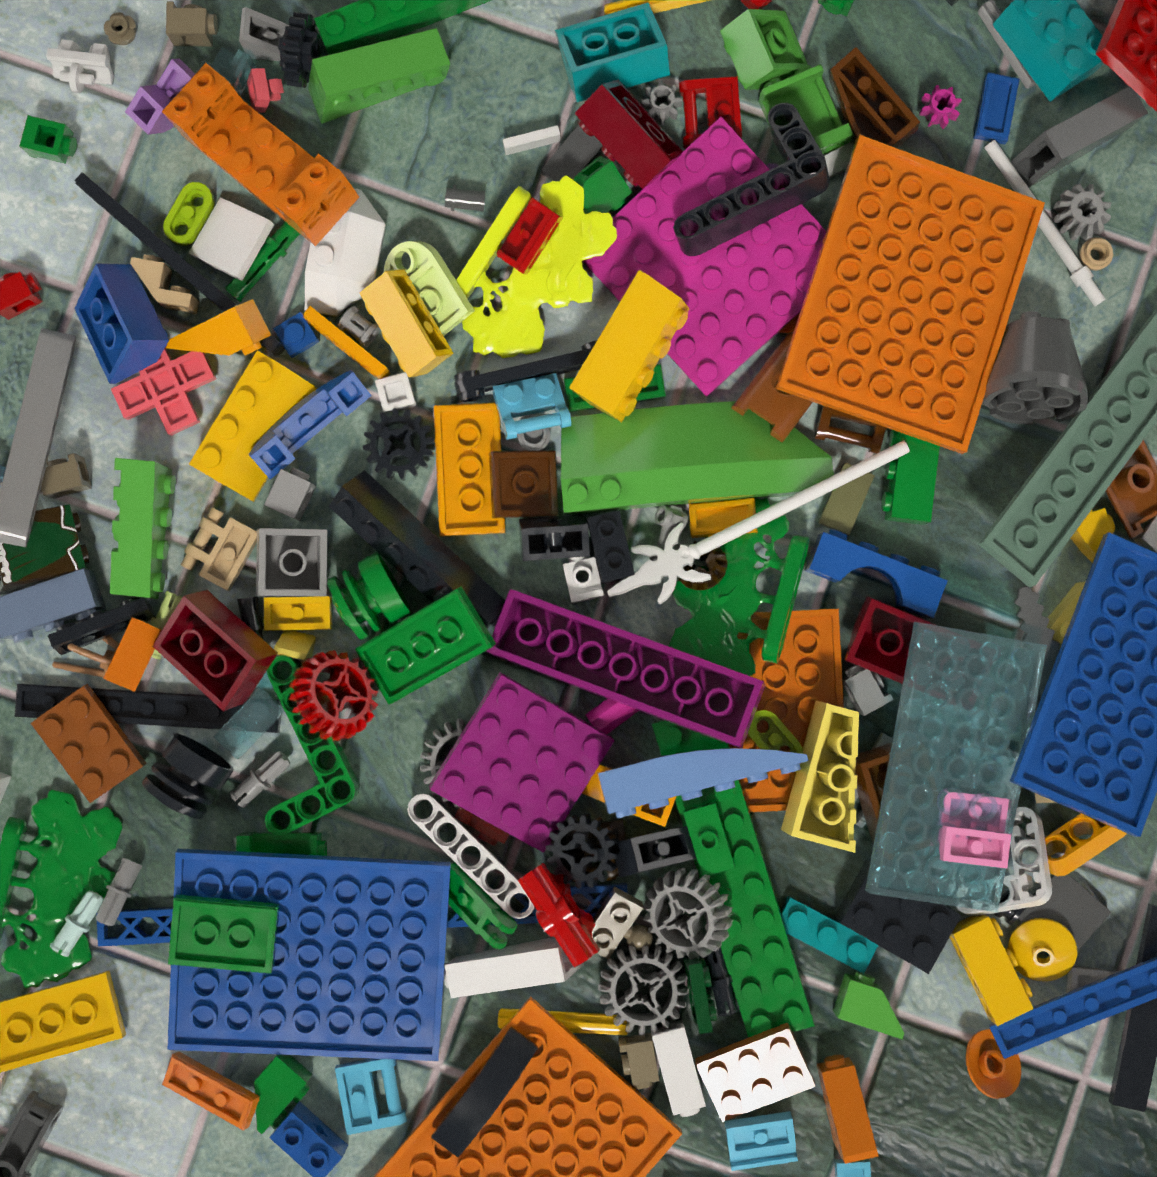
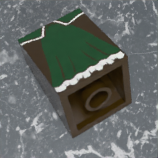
M70 504L36 510L26 548L0 543V595L25 589L80 569H86L85 564L89 563L88 551L85 544L80 545L77 532H81L80 519L77 512L72 513Z

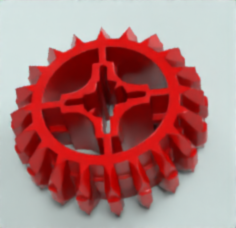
M335 650L328 651L327 653L319 652L313 658H308L302 662V667L295 671L293 675L296 679L291 682L289 687L296 692L290 695L289 700L297 702V706L293 708L292 712L301 713L303 718H301L299 724H310L309 733L314 734L319 731L321 739L331 737L333 741H339L342 738L349 739L355 736L356 733L363 731L367 726L366 723L372 721L373 717H375L371 711L375 710L379 704L372 698L377 696L378 691L371 689L370 686L375 679H368L365 673L368 667L361 669L358 667L359 658H353L349 661L347 652H342L337 655ZM319 673H330L329 679L326 681H316ZM346 708L351 709L347 719L338 718L339 712Z

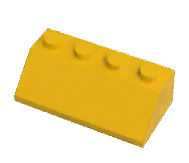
M639 270L569 388L593 407L622 423L625 416H629L633 412L637 403L636 398L641 389L651 382L654 375L653 369L659 359L667 355L675 332L680 330L686 323L690 308L678 295Z
M257 350L189 465L254 502L268 477L249 456L250 451L275 422L318 388Z

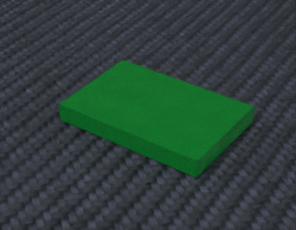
M176 894L173 901L168 964L271 974L274 963L279 904Z

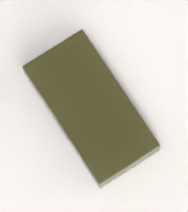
M844 462L840 469V472L851 467L852 465ZM867 473L836 488L835 491H831L818 524L849 536L875 475Z

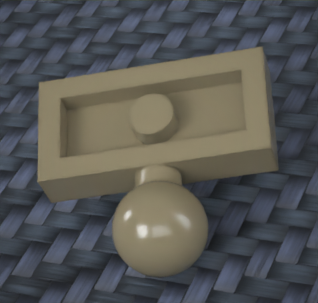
M616 887L611 890L593 917L596 925L592 931V938L600 948L597 954L607 959L610 958L623 937L626 938L628 946L632 945L636 948L637 952H642L643 946H648L649 948L653 941L652 933H647L648 927L644 925L632 927V924L643 910V902Z

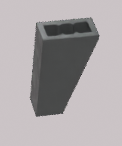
M1129 86L1044 131L1011 162L1029 188L1126 131L1148 114L1135 91Z

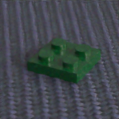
M685 955L683 957V964L687 976L686 982L689 989L688 995L692 1019L699 1034L713 1032L711 1021H716L717 1015L714 1000H711L710 993H706V987L711 986L709 968L706 966L704 959L700 960L697 956L690 960L688 955Z

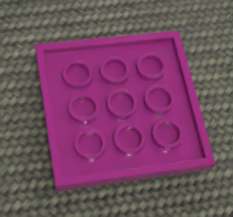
M499 672L430 783L429 789L544 853L546 846L552 841V838L549 836L550 832L559 830L557 823L566 819L612 746L614 739Z

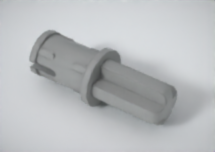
M276 751L257 769H251V775L230 792L232 799L236 801L241 797L238 805L245 808L261 791L270 789V783L290 766L291 762L288 757L281 751Z
M122 858V862L111 885L106 886L109 890L96 916L98 922L108 926L115 924L127 897L131 898L132 895L129 893L140 869H142V865Z

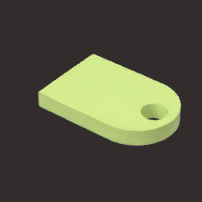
M407 241L398 244L390 251L385 261L384 272L400 269L406 271L443 336L475 311L441 255L433 246L422 241ZM405 252L411 258V265L408 270L402 264V256Z

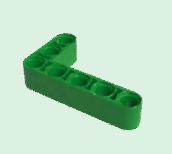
M283 655L275 657L267 670V675L320 784L272 807L265 816L266 828L272 834L279 836L288 834L348 804L357 797L360 789L358 779L339 741H333L331 737L327 739H321L320 736L317 739L309 737L306 732L308 723L304 725L299 724L301 718H303L301 713L292 712L295 706L292 704V700H289V697L296 691L289 687V685L296 679L293 675L295 671L302 666L298 659ZM283 661L289 662L292 667V674L285 680L277 672L279 664ZM325 750L333 752L336 757V763L333 768H326L321 763V754ZM343 780L350 785L351 791L347 798H341L336 794L335 785L337 781ZM309 795L317 797L321 805L317 813L311 812L306 808L305 801ZM279 810L289 814L290 824L288 827H281L276 822V814Z

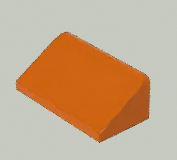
M132 617L103 679L135 692L155 650L152 646L162 630Z

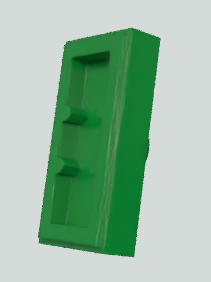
M716 801L684 810L683 815L702 876L734 869L735 862Z

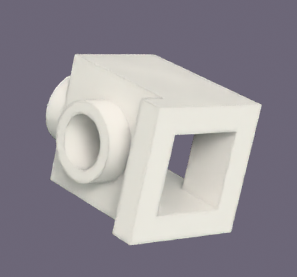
M595 557L568 558L569 563L563 564L571 604L603 597L604 594ZM581 570L589 574V579L585 583H580L576 579V574Z

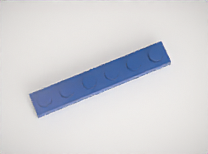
M1157 957L1033 1006L1034 1009L999 1026H996L994 1023L989 1024L1003 1058H1008L1157 998Z

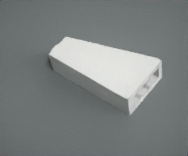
M555 937L507 946L500 950L492 949L455 957L444 965V983L449 988L451 998L565 982L583 966V963L574 968Z

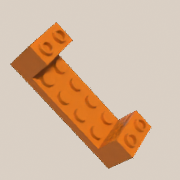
M207 63L201 67L162 111L186 140L314 246L324 238L359 198L357 192L338 168L319 153L315 158L244 102L229 81Z

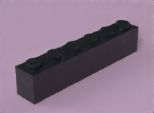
M364 470L340 488L329 508L432 603L462 586L487 629L498 619L506 600L370 474Z

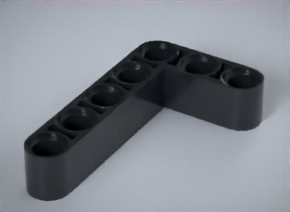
M777 104L768 113V122L773 142L785 163L679 216L674 222L673 229L680 249L685 255H701L827 190L830 179L825 157L799 112L792 104Z

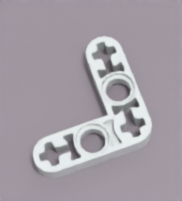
M1018 807L1008 817L1014 875L959 885L955 889L952 898L957 910L968 916H979L1040 906L1050 899L1052 883L1043 824L1039 815L1027 807ZM1023 817H1027L1032 821V823L1026 825L1027 835L1034 840L1026 839L1025 831L1018 826V824L1023 823ZM1029 847L1036 848L1038 852L1036 861L1031 864H1024L1022 861L1023 851ZM1024 872H1033L1034 881L1041 886V889L1036 890V896L1027 892L1029 888L1033 887L1032 877L1027 873L1024 874ZM1000 886H1007L1010 891L1008 899L1003 903H997L994 899L995 890ZM969 893L976 897L985 896L987 901L985 902L982 899L971 901V907L963 903L965 899H968Z

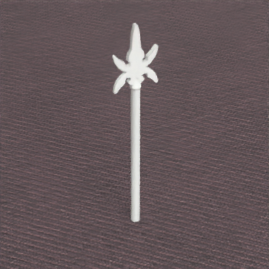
M903 440L696 544H691L689 547L680 545L678 550H674L673 546L678 544L679 536L684 528L683 523H680L669 533L664 550L652 545L631 547L633 553L643 554L649 558L657 556L658 559L656 561L648 560L640 567L638 572L634 573L635 575L629 576L617 583L607 593L609 597L620 595L643 585L661 583L663 577H668L669 580L663 583L662 592L658 598V604H662L673 593L677 583V576L690 582L711 580L710 574L699 573L693 569L689 571L684 570V567L687 565L693 566L694 559H699L700 556L909 453V447Z

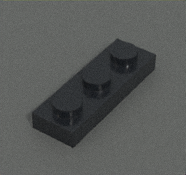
M144 597L140 599L130 598L123 601L120 607L110 611L100 610L89 615V619L77 624L67 623L61 625L56 629L57 632L49 634L48 638L51 647L60 655L71 652L68 649L69 644L84 647L126 630L132 617L143 622L156 617L152 606Z

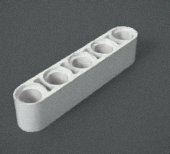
M427 794L416 795L410 800L407 810L412 821L506 913L513 918L521 919L533 912L535 907L530 899L527 911L518 913L512 909L511 899L515 894L523 893L527 896L518 882V878L443 805ZM421 801H430L433 807L432 814L426 819H420L416 814V806ZM451 823L456 827L457 834L453 841L446 843L440 838L439 832L444 824ZM471 846L478 848L481 853L480 861L474 866L467 865L463 859L464 851ZM496 869L500 870L505 876L504 885L497 890L492 889L487 884L489 872Z

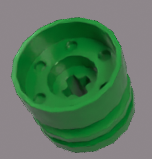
M378 552L358 562L362 578L357 580L347 569L342 571L346 587L343 586L336 576L327 580L337 612L347 627L352 629L360 640L369 637L365 621L369 623L375 632L381 630L377 616L379 613L382 612L391 623L412 613L396 579Z

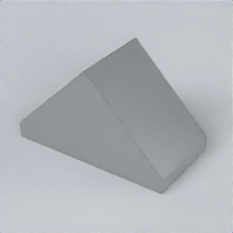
M247 7L242 8L239 42L249 59L280 61L279 39L283 37L285 27L289 25Z

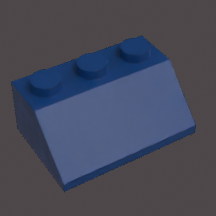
M95 264L74 309L109 384H116L156 363L167 346L169 339L155 312V307L150 302L143 288V283L132 265Z

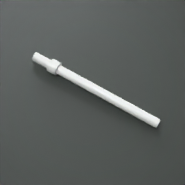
M996 140L984 147L1012 189L1015 192L1036 199ZM1043 209L1038 223L1039 228L1071 272L1070 278L1075 286H1080L1094 307H1096L1106 298L1092 280L1094 275L1087 265L1083 267Z

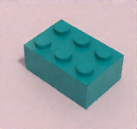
M1014 0L992 24L1050 102L1094 74L1104 64L1096 55L1103 36L1076 0Z

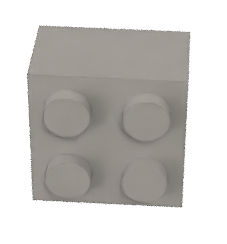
M258 528L256 595L327 597V530Z

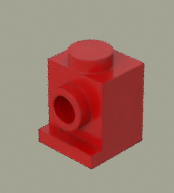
M20 271L18 273L11 272L0 278L1 316L10 320L43 302L38 293L42 288L32 272L26 275Z

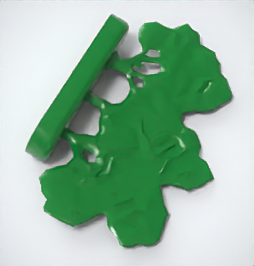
M768 498L755 499L756 513L770 507ZM782 515L758 527L757 533H746L720 546L727 557L728 566L725 576L717 585L706 590H692L685 587L679 580L677 581L672 595L677 606L690 611L692 618L682 626L675 628L668 646L751 676L755 674L756 664L749 653V645L754 640L762 638L764 639L762 659L778 664L802 577L810 538L794 535L791 538L786 557L780 559L775 551L774 542L785 536L789 531L790 525L786 516ZM763 536H771V543L766 542ZM757 542H760L768 550L765 552V556L770 557L768 560L759 557L754 550V545ZM758 561L764 563V566L756 569L754 567ZM701 566L702 569L705 568L709 571L707 566ZM769 567L781 572L776 596L760 593L756 588L758 575ZM763 602L773 604L767 630L760 629L751 621V615ZM739 632L748 634L747 638L743 640L738 639L737 635Z
M50 790L47 798L40 799L31 806V815L38 826V836L30 842H25L26 821L20 818L9 817L0 842V941L6 925H10L13 928L17 940L3 952L1 964L7 972L20 975L25 988H37L44 980L58 982L67 977L72 970L80 969L91 961L92 955L88 938L84 933L68 957L60 955L62 952L61 948L58 953L50 947V944L65 925V917L73 913L85 893L90 890L98 893L105 899L109 890L106 886L111 885L116 875L115 872L101 867L98 860L106 855L108 851L116 848L122 831L120 819L114 817L113 812L108 807L92 810L85 817L81 816L73 794ZM43 840H50L52 843L50 847L40 846ZM22 851H28L38 859V865L26 879L16 877ZM14 886L29 888L34 893L31 909L21 916L13 914L8 910ZM30 914L37 915L33 921L27 920L26 917ZM22 923L31 926L37 933L35 941H31L23 934L26 928L21 927ZM20 941H24L28 948L21 949Z

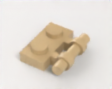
M212 507L207 517L201 519L198 525L201 528L194 541L186 546L184 550L186 555L180 565L192 571L198 560L203 562L204 565L198 575L230 591L257 543V531L231 517L224 528L219 526L218 523L224 513ZM212 534L219 538L209 554L204 551V548Z

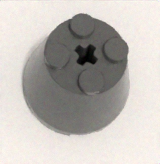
M1028 311L1022 313L1019 320L1006 325L983 399V405L990 409V415L1005 422L1033 425V419L1056 417V421L1062 422L1074 418L1075 415L1084 411L1087 408L1088 389L1070 329V321L1064 318L1041 317L1039 312Z

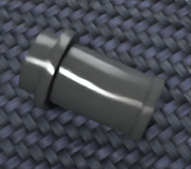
M453 185V188L446 187L445 207L451 208V211L457 208L484 212L485 191L458 189L456 185Z

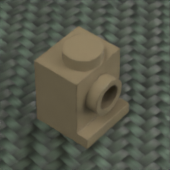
M167 1L166 34L174 46L213 47V35L218 33L216 14H209L206 8H202L199 5L187 4L183 8H177L173 1Z
M72 453L68 455V462L66 458L47 462L40 492H43L44 496L55 499L92 489L84 457Z
M651 1033L618 1038L620 1053L627 1052V1054L621 1055L624 1076L631 1075L633 1088H648L653 1085V1082L659 1081Z

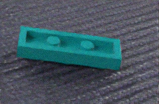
M788 896L780 911L787 934L864 974L878 945L840 924L838 921Z

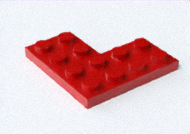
M1118 0L1096 55L1126 85L1130 86L1150 107L1157 111V0Z

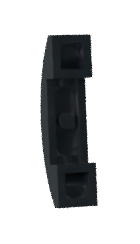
M511 1026L453 1109L449 1110L438 1125L431 1138L459 1157L506 1097L533 1057L538 1046Z

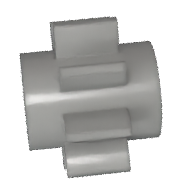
M659 81V85L654 89L651 87L646 88L645 94L649 99L642 100L641 105L645 109H649L648 113L655 120L660 121V125L663 126L665 120L669 117L674 120L677 119L678 112L675 108L681 107L682 98H675V85L669 88L664 86L662 81Z

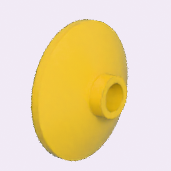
M1047 918L1027 920L1017 926L1009 938L1008 948L1012 951L1018 963V966L1014 968L1031 980L1041 982L1057 980L1065 976L1076 962V941L1072 933L1055 920ZM1045 951L1049 956L1047 958H1038L1037 954Z

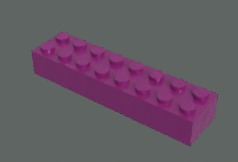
M510 589L492 634L496 645L486 650V652L501 659L741 749L765 688V683L762 680Z

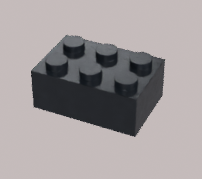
M865 860L834 918L840 924L929 974L962 915L870 861Z

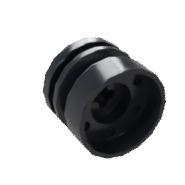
M173 733L161 752L162 756L171 766L158 762L154 763L151 769L155 775L147 774L142 781V785L168 808L195 819H202L208 811L204 804L211 805L215 801L214 796L206 786L222 789L233 773L234 768L227 760L207 746L185 735Z

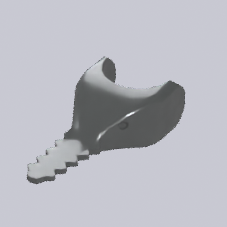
M1028 586L1020 587L1017 591L1018 596L1014 600V603L1020 607L1016 615L1023 619L1020 629L1026 633L1022 642L1028 645V649L1025 652L1028 658L1014 689V712L1021 737L1024 741L1060 647L1058 641L1052 640L1055 631L1047 628L1049 618L1042 616L1044 606L1037 603L1040 594L1033 592Z

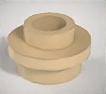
M1099 237L1087 240L1080 248V261L1084 266L1087 265L1090 270L1098 271L1104 269L1111 263L1113 258L1111 244ZM1091 250H1096L1099 253V260L1092 258Z

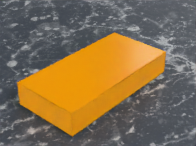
M755 498L689 504L691 537H710L756 514ZM757 528L748 533H757Z

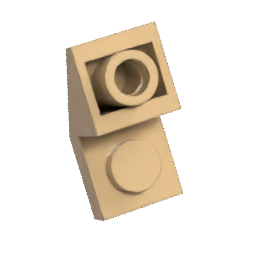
M143 255V259L131 257L130 264L161 306L169 310L197 314L199 301L190 294L189 289L171 286L169 290L172 270L163 263L162 258L153 255Z

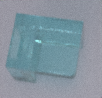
M224 48L219 50L212 64L203 60L200 65L202 67L207 63L229 81L239 95L242 94L247 85L251 69L256 68L252 58L247 53L238 49L236 54H233Z

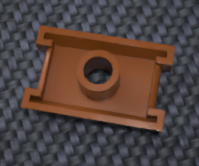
M793 333L786 335L731 407V409L742 416L749 409L772 424L774 427L770 435L782 443L813 403L812 401L776 389Z
M1144 440L1105 491L1130 539L1144 532L1140 524L1157 515V465Z

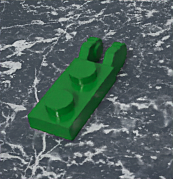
M455 862L451 863L448 904L489 945L499 950L505 948L508 943L505 934L514 933L517 928V922L508 913L500 910V906Z

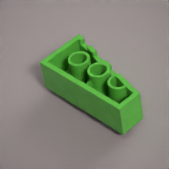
M435 28L312 59L308 90L320 122L323 124L421 87L437 85L446 79L450 61L439 32Z
M115 458L114 470H121V482L119 486H114L113 500H117L120 510L119 515L112 520V533L114 540L118 541V548H113L111 551L110 594L158 599L159 592L162 593L165 586V574L161 573L162 562L166 560L169 551V544L165 540L166 527H170L172 522V509L169 507L170 494H174L176 478L175 475H172V469L155 461Z

